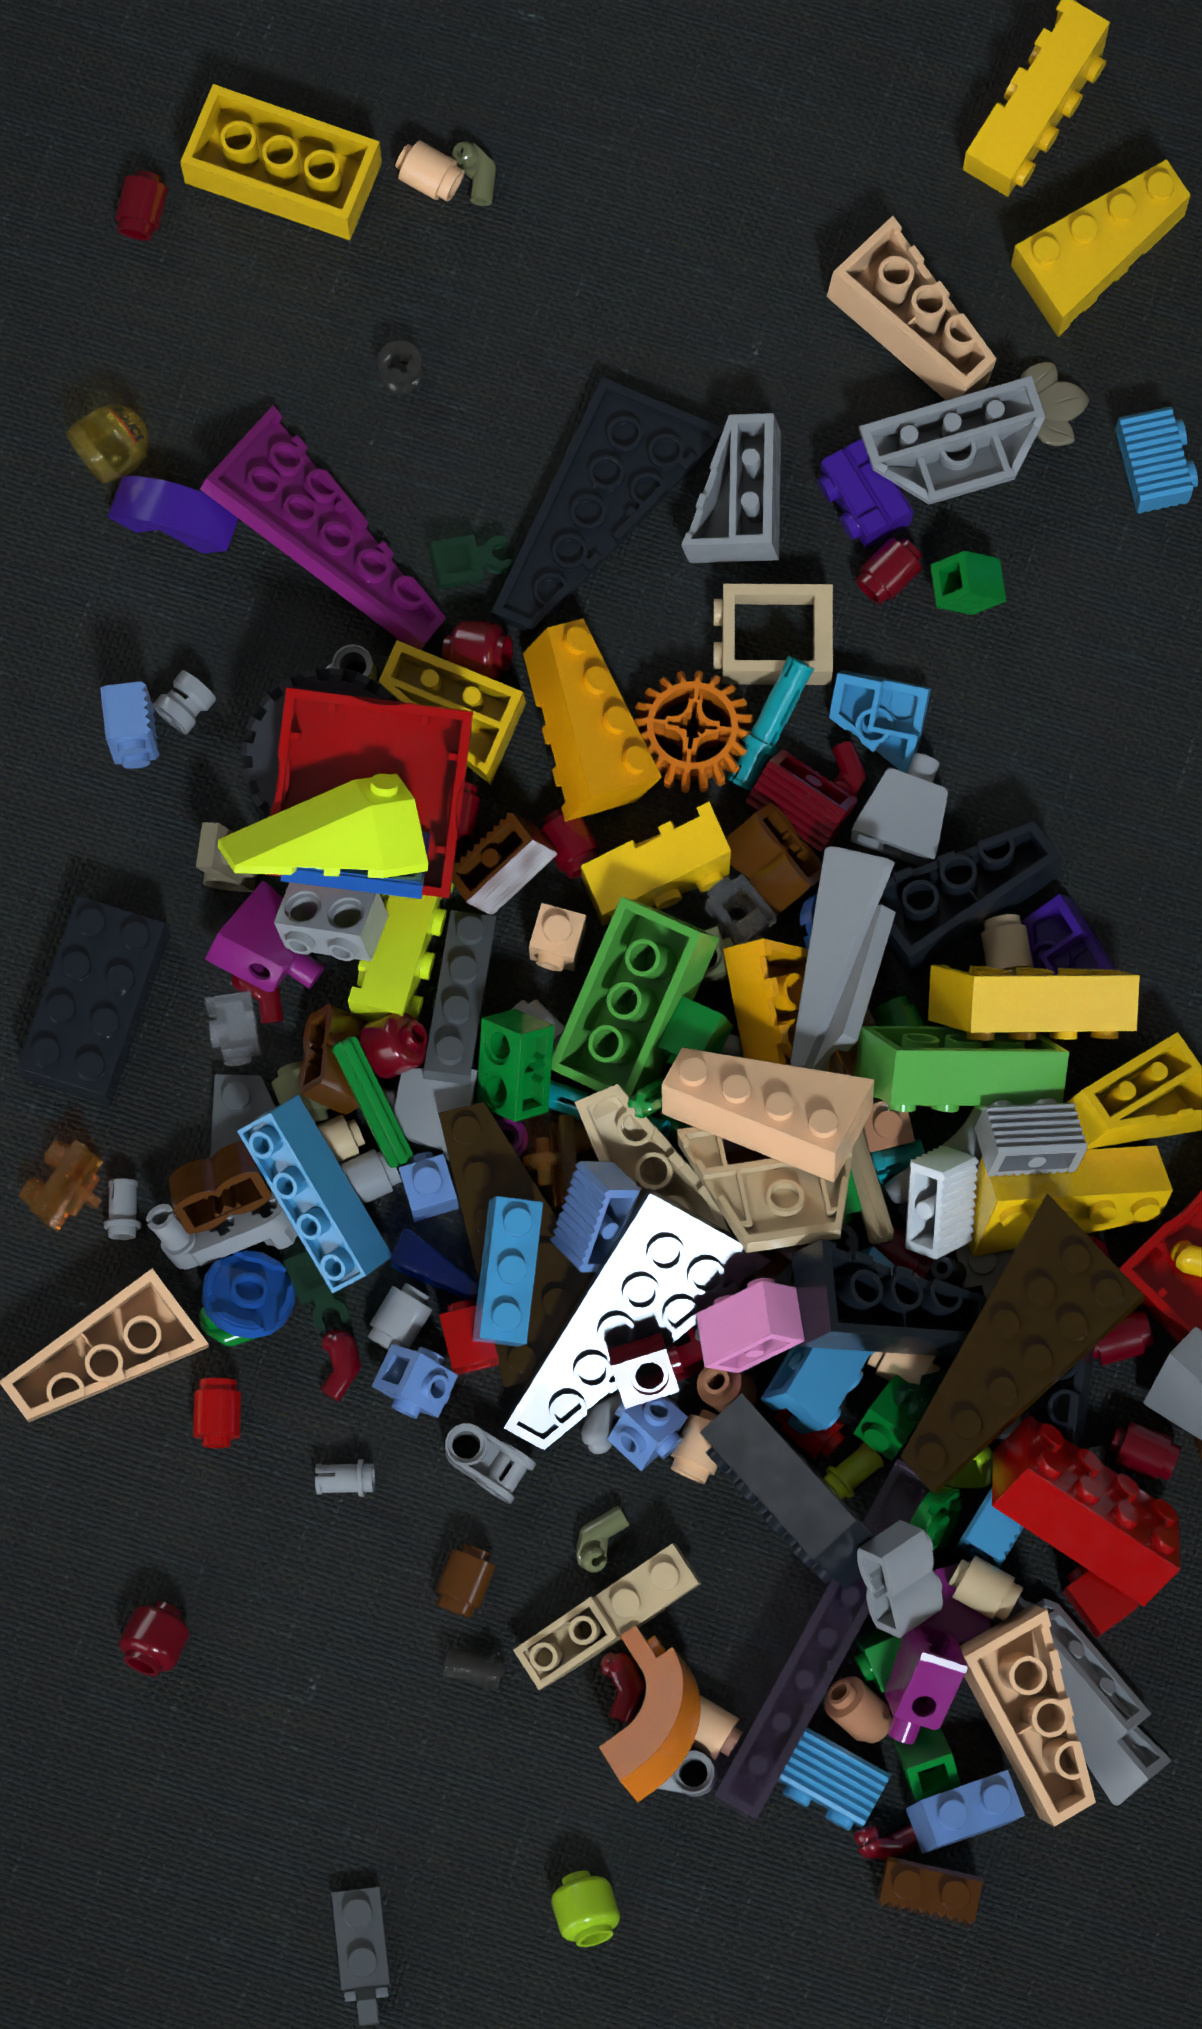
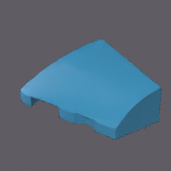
M842 670L837 673L829 718L844 730L852 732L872 752L876 751L898 768L899 771L907 773L912 758L918 751L931 688Z

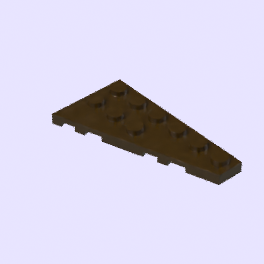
M484 1102L438 1113L478 1281L480 1280L489 1200L499 1196L543 1202L527 1344L519 1347L495 1344L504 1387L528 1382L593 1275L591 1272H580L550 1240L555 1236L553 1231L558 1227L556 1224L558 1219Z
M1048 1193L900 1456L934 1494L938 1493L1146 1299Z

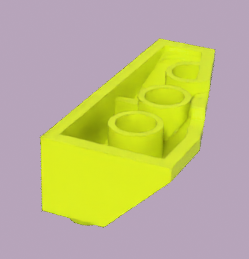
M397 773L377 774L370 778L352 780L218 839V848L234 873L292 875L298 867L323 870L324 876L339 877L340 869L368 870V878H388L428 871V859L415 799Z

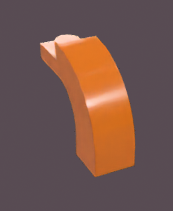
M635 1625L620 1637L644 1674L646 1681L645 1700L635 1719L618 1734L600 1745L599 1748L619 1781L633 1798L639 1802L664 1784L688 1755L698 1731L701 1703L695 1677L675 1649L671 1647L666 1651L655 1635L647 1640Z

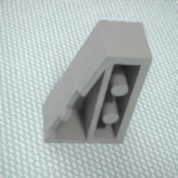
M774 413L729 415L710 465L711 472L703 494L700 493L696 504L697 510L690 530L685 534L681 546L689 563L779 560L781 431Z

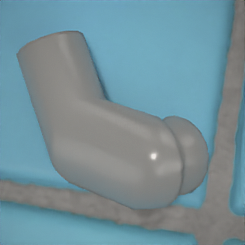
M619 1391L595 1403L587 1411L581 1436L583 1443L588 1444V1449L593 1454L605 1453L612 1446L607 1438L609 1437L613 1420L619 1418L615 1412L623 1403Z

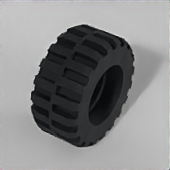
M315 669L290 677L278 684L275 689L267 693L259 702V706L248 721L245 739L242 741L241 755H243L244 765L242 772L245 783L247 782L252 795L250 796L256 806L261 808L267 818L270 817L276 793L279 769L278 749L287 687L391 701L399 700L373 678L347 669Z

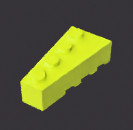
M452 883V886H451V893L453 892V889H454V884H453V883ZM381 894V898L385 899L384 906L389 916L372 961L360 960L357 986L361 988L353 986L351 988L348 998L350 1013L367 1022H371L390 1013L403 1016L406 1012L418 1021L424 997L417 995L421 979L429 980L431 976L435 953L428 951L432 936L440 937L442 934L447 910L440 908L442 897L422 895L421 899Z

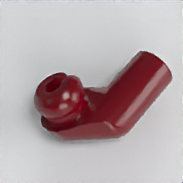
M847 741L832 748V753L840 769L834 784L841 786L842 790L848 791L851 796H855L858 799L867 782V775L853 741Z
M232 974L231 982L234 988L258 1000L261 1024L284 1021L279 986L274 992H266Z
M334 1329L328 1331L322 1340V1348L329 1353L333 1370L320 1388V1391L333 1400L340 1402L359 1373L361 1361L354 1338L346 1331Z
M610 1652L601 1661L602 1674L611 1678L618 1691L609 1717L630 1724L644 1690V1681L633 1658L623 1652Z

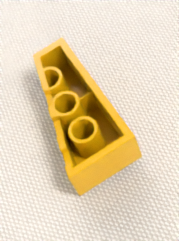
M1074 0L1060 1L1056 8L1058 13L1055 28L1052 32L1043 28L1034 43L1035 47L1028 59L1029 69L1018 68L1004 95V99L1008 101L1007 104L996 103L966 151L963 170L1007 197L1016 184L1023 187L1027 183L1036 167V164L1032 161L1040 150L1046 153L1050 149L1060 129L1056 128L1063 115L1070 118L1074 114L1083 98V95L1079 93L1087 81L1093 84L1106 65L1107 60L1103 59L1102 56L1110 22Z
M1167 159L1015 245L1011 267L1057 337L1070 326V323L1080 313L1085 312L1095 303L1098 296L1114 281L1119 280L1143 253H1147L1185 216L1191 195Z
M931 965L928 1020L966 1031L967 1039L990 1041L994 1040L995 1032H1008V1038L1035 1040L1036 1032H1049L1050 1038L1073 1040L1077 1039L1078 1032L1091 1031L1090 1037L1118 1039L1119 1031H1137L1140 975L1112 969L1058 968V974L1054 975L1053 970L1034 967H1016V975H1012L1013 971L990 968L989 966H970L968 973L949 968L948 965Z
M1157 1146L1088 1149L1076 1171L1072 1173L1066 1171L1062 1174L1060 1172L1054 1174L1050 1172L1042 1174L1040 1172L1036 1175L1031 1173L1028 1175L1021 1174L1017 1176L1013 1174L1007 1176L1005 1174L1001 1177L998 1175L990 1177L987 1174L982 1157L977 1167L976 1177L978 1180L974 1182L977 1189L973 1191L977 1196L973 1199L976 1206L972 1208L975 1212V1215L972 1216L975 1223L971 1225L974 1232L970 1234L973 1241L968 1244L973 1257L1017 1248L1047 1193L1085 1234L1159 1219L1173 1189Z

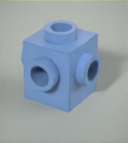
M391 1344L372 1387L394 1399L391 1407L404 1415L417 1419L421 1412L438 1418L450 1397L458 1375L442 1366L445 1360L444 1357L429 1349L419 1347L418 1351Z
M667 1396L626 1409L622 1403L615 1412L620 1419L607 1440L642 1471L659 1455L665 1459L674 1451L683 1439L678 1432L688 1417Z

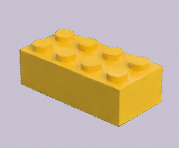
M213 84L180 163L186 184L351 240L381 167L382 159L380 142Z

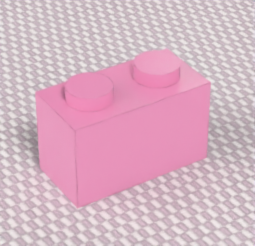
M771 1278L753 1280L747 1284L746 1289L734 1295L719 1297L714 1300V1305L696 1313L704 1367L740 1373L805 1341L796 1287L777 1284Z

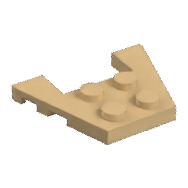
M696 1127L677 1129L678 1146L746 1253L809 1244L820 1239L829 1241L841 1238L854 1146L833 1183L773 1158L729 1165L727 1164L721 1137Z

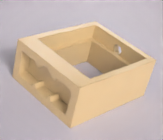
M723 584L722 599H714V626H722V642H714L713 669H722V684L774 685L786 660H735V604L813 605V661L803 662L815 669L806 685H831L833 674V584Z

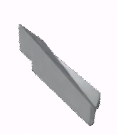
M833 846L827 847L824 850L791 1054V1066L827 1071L831 1055L836 1050L848 1052L858 1040L896 913L883 905H878L895 863L888 858Z
M1020 1595L1007 1618L1034 1603L1025 1601ZM1044 1598L1034 1605L1048 1610L1051 1622L1050 1631L1054 1647L1058 1650L1062 1666L1060 1671L1066 1695L1070 1698L1074 1713L1072 1718L1078 1741L1081 1742L1085 1762L1112 1804L1118 1806L1168 1765L1171 1759L1137 1727L1151 1715V1712L1058 1603ZM996 1616L992 1619L995 1625L1003 1621Z

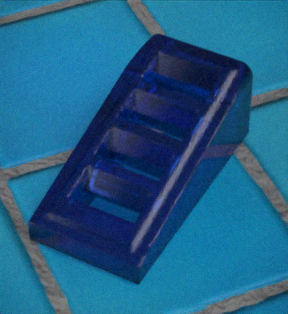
M404 1228L391 1257L393 1269L462 1299L474 1300L476 1303L479 1289L477 1282L413 1231Z

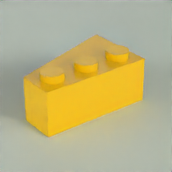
M396 640L379 683L400 702L474 711L467 766L491 785L526 705L523 692Z
M710 802L697 807L699 817L675 828L673 822L669 821L658 827L661 834L637 844L631 840L581 865V878L602 926L610 924L621 896L642 902L651 907L656 905L657 909H664L678 903L682 899L681 894L696 888L700 892L709 891L724 883L723 877L728 876L730 871L731 850Z
M1178 1032L1084 1088L1067 1102L1075 1103V1110L1078 1111V1119H1080L1082 1134L1085 1135L1087 1149L1202 1130V1066Z

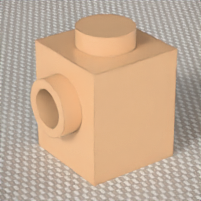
M541 903L529 944L530 960L536 961L538 966L548 970L562 971L567 969L574 971L586 932V915Z

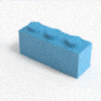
M499 1196L489 1200L472 1341L517 1347L527 1344L543 1202Z

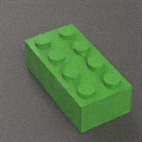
M621 896L554 1052L551 1070L598 1092L620 1084L630 1097L637 1094L638 1090L659 1079L669 1057L657 1044L681 997L684 996L692 1001L694 1000L720 937L647 904Z
M862 1026L858 1037L854 1076L874 1079L873 1097L885 1101L889 1109L900 1112H913L916 1110V1105L931 1106L932 1109L942 1112L959 1111V1106H974L975 1109L983 1111L985 1106L1001 1100L1010 1101L1013 1105H1029L1046 1098L1054 1099L1057 1103H1063L1069 1051L1036 1032L1035 1040L1008 1038V1032H995L994 1040L981 1041L967 1039L966 1031L953 1027Z

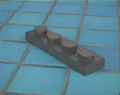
M454 910L450 912L423 1079L470 1085L496 928V916Z

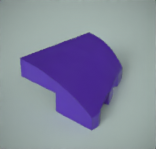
M1058 894L1023 919V925L1027 928L1034 968L1053 970L1054 975L1058 974V968L1117 970L1072 898Z

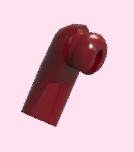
M874 1824L867 1825L854 1832V1840L859 1845L857 1851L864 1858L886 1860L888 1856L897 1858L919 1847L911 1824L882 1838L877 1826Z

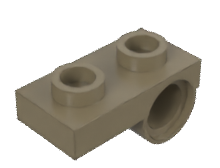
M202 822L196 868L204 872L203 884L220 890L253 892L256 877L259 874L234 873L218 848V839L234 832L220 823Z

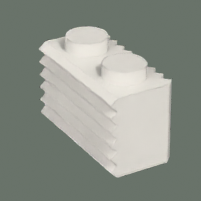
M939 1146L938 1149L922 1154V1157L910 1159L905 1234L906 1249L938 1259L973 1241L970 1234L974 1232L971 1225L975 1223L972 1219L975 1212L972 1208L976 1206L973 1199L977 1197L973 1191L977 1189L974 1182L978 1180L976 1177L978 1169L975 1165L979 1163L975 1156L947 1146Z

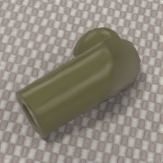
M468 141L459 142L453 149L452 158L457 161L458 167L463 169L465 174L473 181L470 201L480 206L491 205L496 174L494 161L476 144L469 143Z
M618 1506L610 1509L581 1528L576 1550L577 1561L581 1568L596 1573L606 1566L609 1538L629 1526L627 1519Z

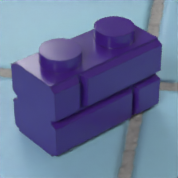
M862 439L847 446L846 449H841L826 457L821 462V477L817 479L818 486L825 499L829 503L836 500L844 513L840 516V522L851 540L859 538L863 547L869 548L912 523L914 511L898 485L873 471Z

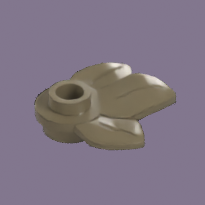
M1042 362L1029 367L1023 372L1020 379L1032 376L1046 415L1037 437L1043 443L1052 446L1072 444L1075 439L1069 421L1082 414L1089 403V397L1075 384L1058 382L1055 364Z

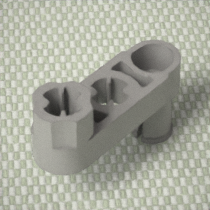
M273 1192L272 1197L261 1207L244 1214L229 1215L218 1226L200 1233H187L173 1208L168 1204L155 1206L146 1217L147 1226L161 1240L163 1252L177 1268L184 1270L198 1265H206L262 1241L266 1245L274 1246L277 1249H284L292 1245L298 1236ZM228 1227L230 1231L225 1234L223 1230Z

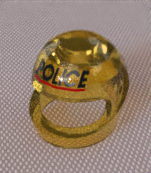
M110 404L94 410L84 418H79L66 432L70 443L80 458L103 485L134 471L143 462L149 445L148 431L142 418L134 410L121 404Z

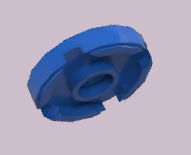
M241 1250L233 1253V1256H228L224 1259L219 1258L213 1262L204 1277L201 1301L206 1315L218 1328L233 1336L251 1339L268 1336L283 1327L292 1314L296 1293L293 1279L291 1283L290 1277L286 1274L287 1269L275 1258L263 1252Z

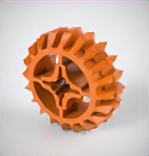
M700 670L695 672L694 681L686 682V675L683 671L677 672L676 685H672L666 677H663L659 680L662 693L648 688L645 691V697L649 703L638 702L635 706V712L641 718L633 720L660 774L666 773L664 786L667 789L673 786L675 779L682 780V792L688 793L691 782L698 781V787L704 793L708 790L709 778H712L718 786L725 784V776L722 770L729 774L730 772H739L740 767L736 760L747 752V749L744 747L745 742L742 739L747 734H752L745 729L753 725V717L749 714H741L747 708V702L744 698L731 701L736 693V688L733 685L726 686L722 691L719 690L721 678L718 675H714L709 684L703 683V672ZM688 701L687 709L682 714L667 716L666 720L659 719L670 707ZM702 703L708 704L719 711L726 720L728 727L720 726V721H713L707 718L702 711ZM695 714L696 726H698L697 738H693L692 748L688 749L689 737H687V726L691 725L692 716ZM655 736L664 737L665 742L676 744L682 751V761L667 754L661 748ZM719 743L726 744L714 757L702 762H696L701 750L707 747L717 748Z

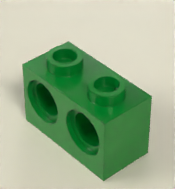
M517 1009L482 1018L476 1104L484 1102L489 1111L514 1122L548 1112L554 1039L553 1024Z

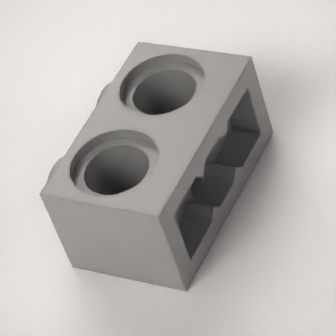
M289 882L274 924L285 948L295 953L309 954L313 952L326 954L343 961H351L353 959L372 961L389 915L380 894Z

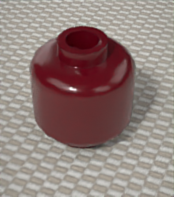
M465 620L456 625L452 635L445 637L442 654L443 659L496 680L502 672L508 671L511 666L513 643L511 637L506 635L504 629L496 623Z
M406 1012L403 1016L394 1013L387 1014L367 1023L360 1032L359 1043L374 1074L386 1079L395 1077L420 1066L426 1057L427 1032L420 1022Z
M161 1601L156 1602L154 1606L143 1605L134 1610L119 1640L120 1649L125 1655L124 1662L129 1667L149 1676H157L159 1672L170 1671L174 1668L190 1635L187 1625L180 1619L182 1615L180 1610L171 1604Z

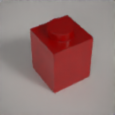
M474 1300L453 1303L447 1306V1313L439 1314L452 1369L457 1375L499 1365V1358L494 1343L472 1341L477 1306Z
M1082 1565L1066 1576L1071 1584L1062 1593L1096 1639L1134 1612L1139 1606L1136 1601Z

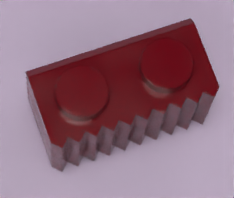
M781 750L767 763L745 804L754 809L753 814L769 803L774 804L790 820L799 839L805 842L813 851L821 854L825 848L833 843L858 800L855 796H851L848 791L842 790L841 786H836L833 781L827 780L818 771L812 770L803 761L797 760L788 751Z

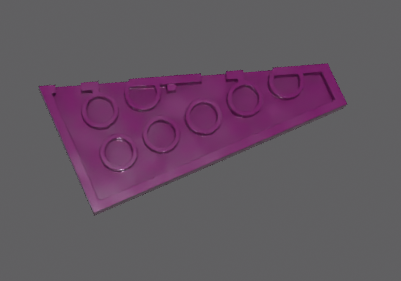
M273 405L205 479L200 490L400 641L422 650L439 630L446 617L414 577L404 576L391 560L394 556L392 550L385 542L378 544L366 529L369 524L366 518L328 471L318 469L305 454L308 449L306 444L298 435L292 437L280 423L283 416Z

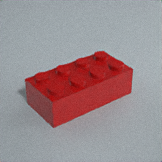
M1028 1415L993 1451L992 1506L1137 1603L1145 1606L1180 1571L1179 1516L1173 1507L1162 1499L1155 1500L1143 1492L1127 1475H1118L1103 1465L1099 1458L1091 1451L1079 1449L1064 1439L1054 1426L1047 1423L1042 1424Z

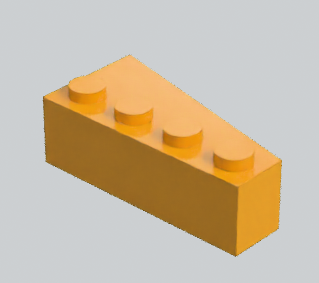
M584 619L546 628L527 648L523 656L535 704L537 707L542 708L546 725L542 728L545 744H551L556 763L552 772L556 786L562 787L565 804L561 808L565 822L637 802L662 776Z
M764 938L723 948L743 1057L791 1066V1054L808 949ZM830 1061L826 1072H830Z

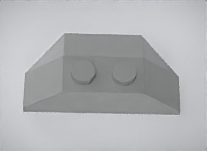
M1028 376L859 426V431L873 471L925 503L933 504L1014 480L1045 421L1046 415L1033 378Z

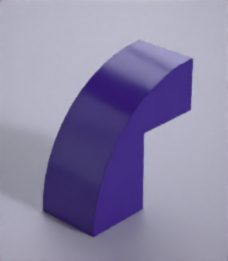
M141 476L122 477L108 518L135 533L161 530L202 554L227 551L239 519L201 491L173 482Z

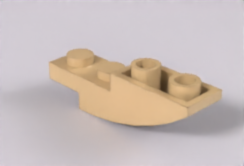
M672 1543L596 1596L590 1597L513 1651L538 1690H541L622 1639L620 1636L635 1625L639 1628L665 1611L666 1607L696 1588L702 1582L677 1544Z

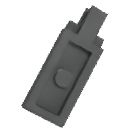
M380 1887L331 1892L341 1990L344 1991L345 2002L357 2001L360 2026L380 2024L377 1998L389 1997L388 1985H390Z

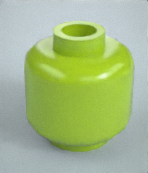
M577 1871L565 1876L562 1879L563 1885L553 1893L551 1899L560 1934L566 1940L576 1942L578 1947H590L610 1939L613 1936V1929L620 1920V1912L610 1882L604 1877L590 1876L589 1871Z

